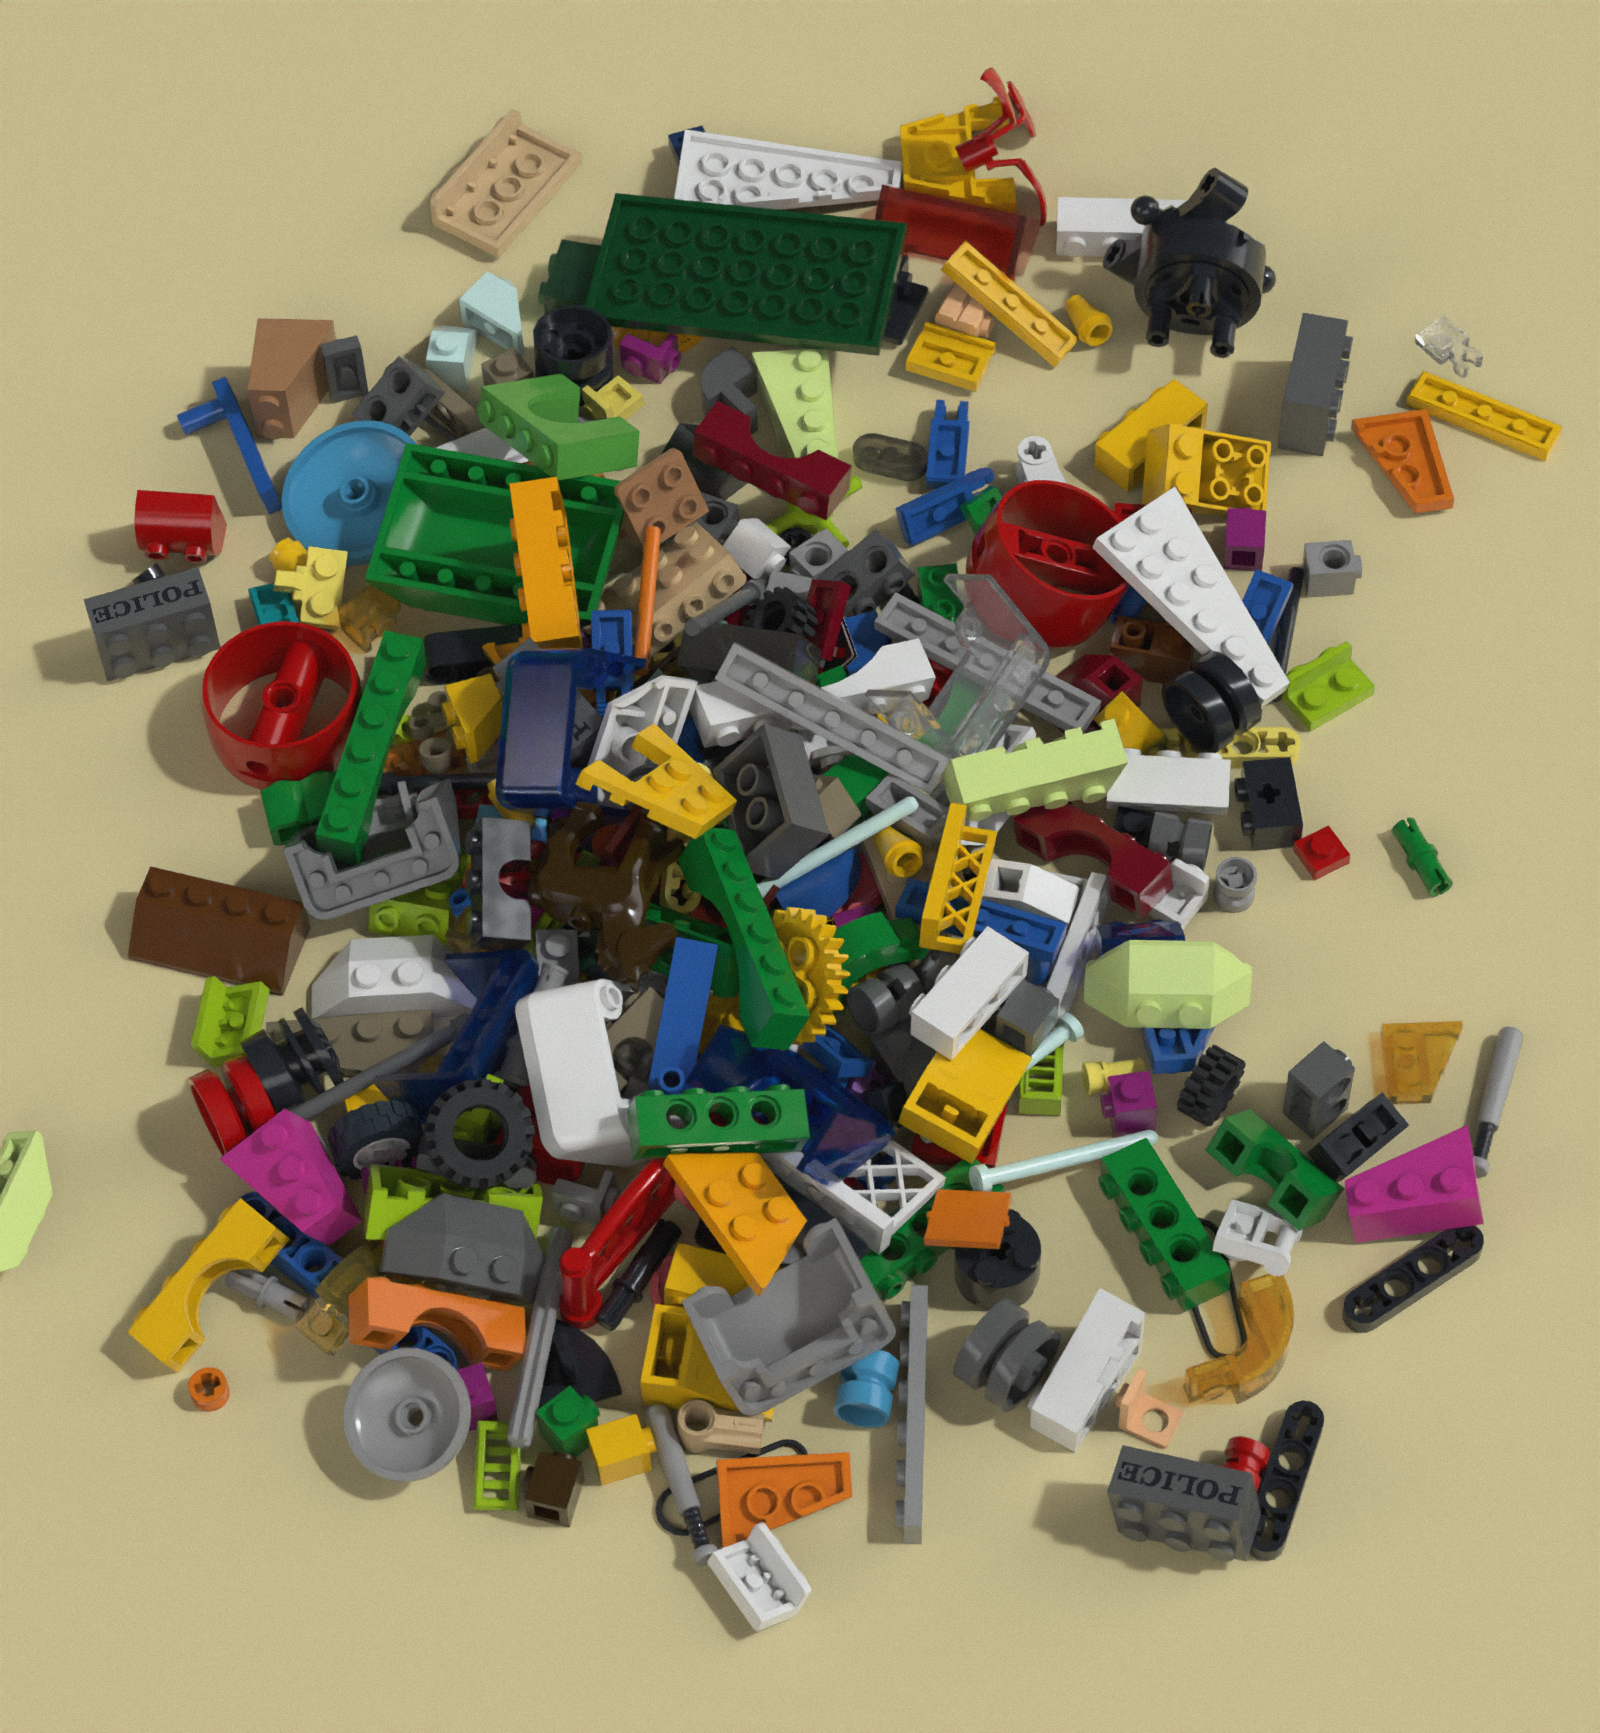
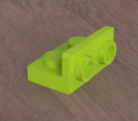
M1347 641L1337 647L1325 649L1316 659L1304 666L1298 665L1292 668L1286 675L1290 683L1285 692L1282 693L1281 700L1310 732L1374 695L1375 685L1351 660L1353 647Z

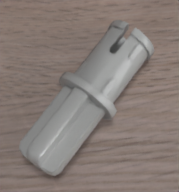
M238 1269L227 1273L225 1283L228 1287L257 1301L259 1308L262 1309L267 1306L296 1323L303 1318L305 1313L292 1307L290 1303L308 1309L310 1303L309 1297L279 1284V1279L275 1276L267 1278L250 1269Z

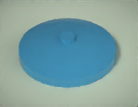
M369 420L338 425L312 440L292 463L282 490L283 517L293 537L300 541L307 551L309 546L347 551L346 566L368 564L373 553L406 443L416 444L415 441L404 431L393 425Z

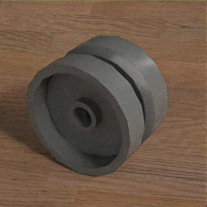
M1009 1298L1003 1299L983 1316L966 1339L954 1365V1376L974 1390L985 1386V1398L1004 1412H1008L1025 1400L1044 1376L1058 1350L1060 1334L1040 1320L1029 1324L1028 1311Z

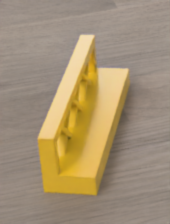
M950 803L921 920L919 947L960 954L965 943L974 935L996 843L997 831L965 826L967 805ZM962 840L986 845L985 848L970 854L961 844ZM969 867L977 877L963 883L955 873ZM962 896L970 906L956 912L948 902ZM955 925L964 936L962 940L939 936V933Z

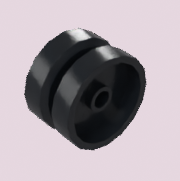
M1218 651L1207 652L1189 666V670H1181L1162 685L1161 695L1163 703L1172 723L1180 734L1202 753L1219 752L1234 740V735H1243L1261 721L1262 708L1252 683L1240 667L1229 657Z

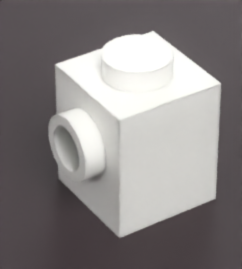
M758 518L741 519L723 545L739 567L753 579L770 577L772 570L780 571L786 563L784 556L791 547Z

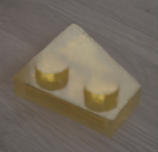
M1462 1021L1382 1024L1381 1041L1387 1094L1392 1104L1431 1103L1438 1088L1440 1078L1450 1061V1056L1457 1040L1459 1041L1461 1036Z

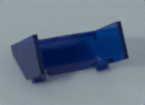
M592 648L526 649L514 654L509 659L506 669L495 786L497 800L505 809L558 819L562 816L569 817L577 801L597 804L598 787L592 785L591 790L588 791L578 786L576 781L583 769L570 767L577 688L584 690L598 688L604 684L608 676L620 677L646 668L647 659ZM598 805L603 810L606 818L601 827L633 819V811Z
M514 949L455 953L445 956L443 961L470 993L477 998V1002L436 1073L376 1075L372 1082L389 1101L398 1100V1102L409 1103L411 1107L414 1106L421 1124H425L431 1106L446 1090L463 1081L486 1079L487 1074L494 1076V1073L501 1069L509 1049L507 1047L508 1039L511 1038V1035H516L519 1029L515 1013L516 1003L519 999L533 993L539 976V964L528 950Z
M721 1024L685 1082L690 1087L703 1088L710 1093H723V1090L735 1086L747 1087L749 1091H765V1088L780 1084L789 1085L790 1090L804 1089L810 1139L801 1150L804 1156L796 1169L824 1185H828L830 1181L840 1183L887 1147L898 1131L891 1122L791 1048L781 1050L751 1047L746 1032ZM751 1112V1116L757 1117L766 1125L769 1124L767 1117L763 1113Z

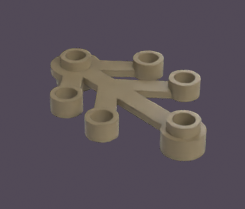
M494 666L485 667L476 675V677L491 673L495 684L499 681L493 670ZM445 691L434 692L428 697L430 715H417L409 721L411 737L418 741L425 740L419 747L421 764L432 774H441L449 769L453 761L452 751L456 747L451 727L442 738H431L434 734V728L446 725L441 708V703L447 702ZM502 698L506 728L502 733L508 735L518 733L523 727L521 714L517 716ZM501 735L483 755L484 758H497V754L504 749Z

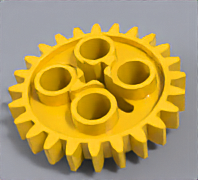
M786 907V911L775 910L774 918H771L810 1014V1018L792 1043V1045H803V1042H815V1035L825 1036V1024L835 1025L836 1023L832 1011L843 1010L844 1007L838 1000L839 994H848V989L842 986L841 982L842 979L850 976V972L842 970L841 964L849 957L847 954H839L838 950L844 943L843 938H833L837 927L826 924V915H817L816 910Z

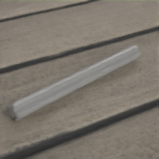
M555 1226L549 1230L544 1253L545 1263L537 1287L507 1431V1442L513 1448L520 1447L525 1449L531 1444L536 1411L539 1406L562 1293L559 1260L562 1254L571 1248L572 1232L566 1227L559 1228Z

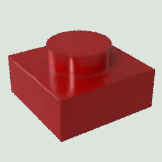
M1329 825L1294 842V853L1314 880L1350 862V853Z

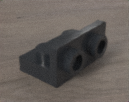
M902 255L883 341L896 345L903 343L928 295L927 286L912 282L913 275L908 272V256Z

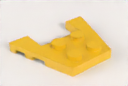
M993 97V103L978 107L977 103L964 106L963 112L947 117L941 113L901 125L900 146L904 191L1010 213L1016 212L1014 177L976 179L975 170L966 173L955 149V146L972 139L971 131L986 129L1002 115V104L999 97ZM1009 119L995 130H999L1004 126L1008 125Z
M651 724L639 732L631 748L659 765L657 768L638 781L633 782L598 759L583 769L576 781L578 786L588 791L591 790L592 785H595L610 792L609 800L621 806L633 802L649 810L648 818L694 839H697L730 815L737 802L727 790L655 724Z

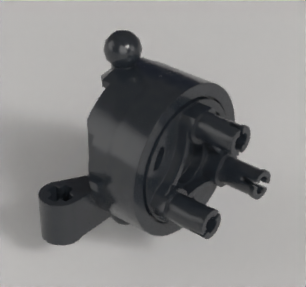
M1212 168L1204 175L1191 197L1178 208L1170 205L1165 209H1161L1159 203L1153 197L1147 195L1137 197L1130 207L1132 219L1137 224L1145 225L1143 234L1135 240L1118 239L1114 241L1104 255L1103 267L1134 285L1135 299L1141 310L1149 317L1146 340H1148L1151 346H1166L1169 343L1170 329L1187 334L1213 335L1210 346L1211 354L1218 358H1226L1234 353L1236 329L1248 323L1256 315L1261 304L1262 294L1268 293L1273 289L1276 283L1275 272L1265 265V245L1236 226L1226 222L1243 207L1248 196V188L1217 168Z

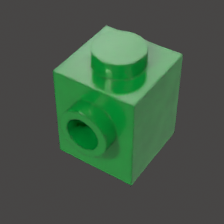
M569 1386L536 1411L539 1434L555 1452H563L577 1457L589 1448L586 1429L599 1425L598 1417L600 1412L590 1397L586 1394L580 1397Z

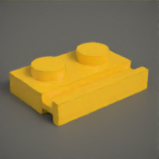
M926 321L922 333L918 335L906 359V371L976 392L990 365V359L996 352V342Z

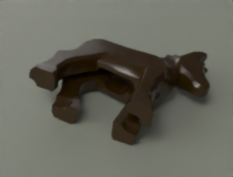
M577 801L569 817L562 816L558 819L554 818L552 823L549 822L546 846L540 855V859L531 858L529 865L525 867L529 875V879L525 881L527 897L531 900L532 905L545 909L548 916L554 921L570 925L581 932H589L591 929L600 931L595 948L596 954L599 955L597 959L598 966L602 967L603 973L608 972L609 979L619 981L622 985L628 983L633 992L638 993L641 976L650 973L649 969L664 952L675 945L676 937H678L677 929L673 924L663 922L646 927L645 924L646 915L650 908L651 896L656 890L658 880L663 871L681 856L685 850L684 842L682 839L674 838L672 841H666L664 834L668 826L648 818L647 814L642 813L619 867L574 865V855L577 848L589 834L600 829L606 819L603 810L597 804Z

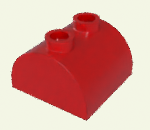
M137 490L134 521L135 537L139 550L145 551L147 558L163 561L168 559V553H183V559L188 562L204 563L206 562L207 555H220L227 523L214 495Z

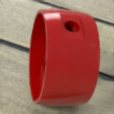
M1033 480L1013 487L994 505L975 535L966 560V578L974 599L993 622L1011 635L1026 642L1051 648L1072 647L1085 642L1108 621L1130 585L1092 548L1099 536L1119 524L1121 520L1099 499L1082 489L1066 483L1051 480ZM1058 587H1063V588L1071 589V590H1074V591L1086 593V594H1089V595L1073 594V593H1069V592L1062 591V590L1057 589V588H1058Z
M289 621L271 622L257 625L237 634L215 653L207 666L203 678L202 711L210 743L223 766L239 781L253 788L263 790L279 780L301 781L316 771H337L363 691L358 671L348 651L335 637L320 628L305 623ZM277 673L274 681L263 690V706L248 740L230 732L219 722L226 705L238 691L261 677ZM326 677L340 685L349 696L339 715L321 731L310 737L298 740L324 678Z

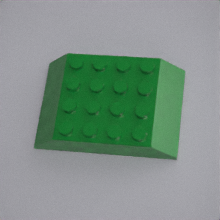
M406 443L366 572L365 582L411 608L504 625L528 623L527 611L521 612L518 598V588H523L524 586L522 576L517 577L514 564V553H519L518 543L512 540L509 519L514 518L509 484L550 478V476L534 465ZM591 475L558 481L567 515L580 628L592 625L591 611H597L624 517L623 509L614 493V488L620 481Z

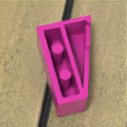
M283 1109L220 1158L223 1163L298 1229L329 1246L363 1221L311 1122L287 1109Z
M1468 1125L1344 1180L1349 1219L1356 1243L1484 1224Z

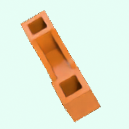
M367 1277L348 1296L350 1344L389 1351L409 1332L411 1327L427 1326L449 1336L458 1345L467 1364L470 1366L483 1362V1366L486 1369L508 1372L523 1358L526 1345L524 1307L509 1305L506 1301L500 1299L483 1300L473 1298L463 1292L447 1293L431 1290L428 1286L422 1284L405 1285L395 1283L385 1277Z

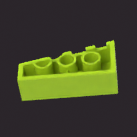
M379 1164L370 1165L363 1212L366 1239L385 1240L387 1228L443 1193L521 1210L535 1238H537L543 1200L540 1184L535 1183L531 1188L528 1187L527 1190L525 1188L522 1190L521 1188H508L504 1182L487 1188H466L459 1186L451 1180H447L443 1176L430 1174L426 1170Z

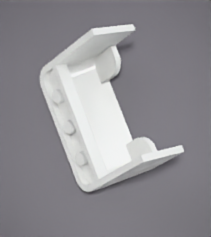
M593 980L533 992L519 999L516 1003L515 1013L540 1138L544 1148L555 1158L620 1167H630L646 1160H632L627 1109L632 1100L620 1098L605 1022L617 1019L621 1015L622 1005L634 993L628 983L622 985L620 982L612 980ZM639 985V991L642 994L646 992L645 986Z

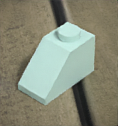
M487 271L459 298L462 323L471 328H478V333L506 350L514 347L519 355L522 356L524 354L517 289L507 279H500Z
M441 325L431 332L426 357L427 368L452 390H468L478 328Z

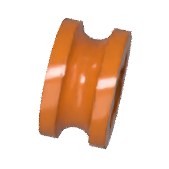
M212 1367L202 1368L190 1377L188 1391L194 1406L199 1410L206 1412L216 1411L227 1403L230 1396L229 1386L224 1373L219 1369ZM212 1382L214 1395L205 1396L204 1384Z

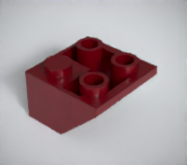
M1084 654L1057 676V678L1101 700V707L1096 716L1121 692L1137 707L1141 706L1143 678L1115 655ZM1092 720L1083 734L1098 731L1101 727ZM1055 726L1057 729H1059V730L1064 734V731H1065V730H1063V729H1061V728Z

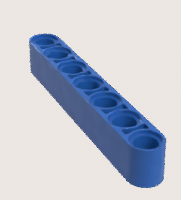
M250 1192L241 1196L240 1198L264 1216L265 1219L285 1234L290 1241H294L291 1245L283 1247L271 1261V1264L349 1328L348 1297L341 1298L338 1295L343 1291H354L366 1278L323 1242L303 1233L258 1192ZM313 1266H324L318 1272H308V1269ZM424 1326L411 1327L409 1332L391 1349H399V1346L404 1342H416L417 1344L412 1348L435 1353L458 1370L456 1356L452 1349ZM373 1348L380 1355L388 1352V1350Z

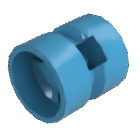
M878 1350L841 1370L840 1380L843 1383L838 1386L834 1404V1414L837 1418L845 1423L864 1428H878L885 1426L889 1422L893 1403V1395L889 1390H894L896 1387L900 1365L896 1357L888 1352Z

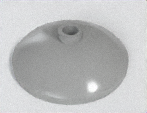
M399 1348L377 1356L358 1373L349 1388L345 1400L343 1413L344 1430L352 1452L359 1462L372 1473L394 1481H418L440 1472L457 1456L468 1434L471 1405L464 1381L448 1361L426 1350ZM417 1410H421L423 1420L420 1424L415 1425L413 1415Z

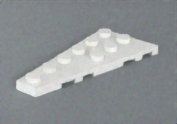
M685 130L674 199L776 210L897 199L902 162Z
M1173 487L1096 539L1092 548L1202 655L1209 651H1218L1229 657L1242 669L1259 697L1261 708L1285 692L1290 683L1176 487Z

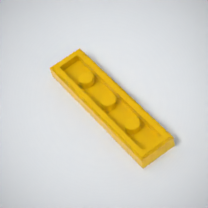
M965 241L941 268L942 272L1054 368L1079 340L1075 334L968 242Z
M1422 371L1406 400V405L1417 410L1427 409L1429 415L1543 461H1546L1561 436L1563 427L1426 371Z

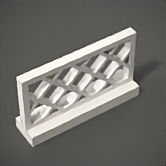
M1049 872L1078 886L1079 891H1081L1076 900L1071 926H1067L1064 940L1053 964L1050 966L1049 978L1045 985H1037L1047 988L1055 997L1060 999L1058 1018L1070 1010L1085 971V963L1090 958L1111 903L1108 877L1105 874L1091 872L1089 879ZM1056 1022V1024L1053 1026L1052 1029H1055L1056 1027H1058L1057 1022Z
M813 1084L804 1092L806 1108L814 1101L828 1111V1118H808L809 1129H830L831 1142H807L801 1152L763 1153L759 1155L773 1173L833 1219L837 1218L843 1227L879 1255L890 1245L891 1236L936 1194L937 1189H941L945 1185L946 1177L884 1133L877 1135L874 1126ZM837 1129H854L860 1134L861 1141L838 1142ZM863 1152L864 1165L841 1166L840 1153ZM870 1152H886L893 1157L894 1165H871ZM833 1153L834 1166H819L810 1159V1154ZM918 1175L927 1181L928 1184L921 1189H905L903 1176ZM873 1176H896L898 1189L875 1190ZM843 1177H866L868 1190L851 1189L843 1183ZM899 1200L900 1210L893 1217H890L877 1207L876 1201Z

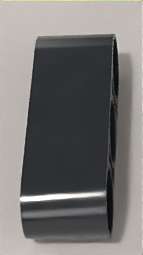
M505 625L428 634L423 637L426 665L422 674L423 679L430 684L446 685L475 678L481 669L494 666L485 655L482 646L495 642V646L519 642L518 638L523 637L522 625Z

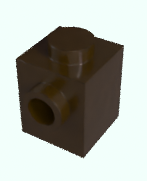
M539 1452L535 1467H527L522 1484V1491L526 1492L524 1502L528 1518L570 1528L584 1484L581 1461H577L575 1457L563 1452H554L552 1455Z

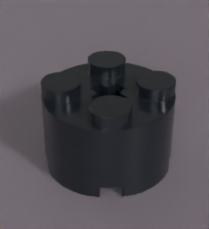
M1009 1209L1010 1225L1004 1228L999 1249L955 1247V1282L963 1297L974 1305L978 1303L991 1309L999 1301L1009 1298L1021 1306L1034 1293L1040 1277L1041 1243L1037 1232L1031 1224L1013 1209Z

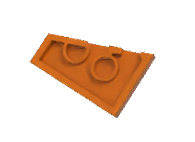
M1427 409L1352 419L1351 430L1415 514L1453 508V493Z
M850 1452L718 1459L716 1461L721 1549L746 1540L754 1526L764 1522L771 1531L850 1499L852 1497Z

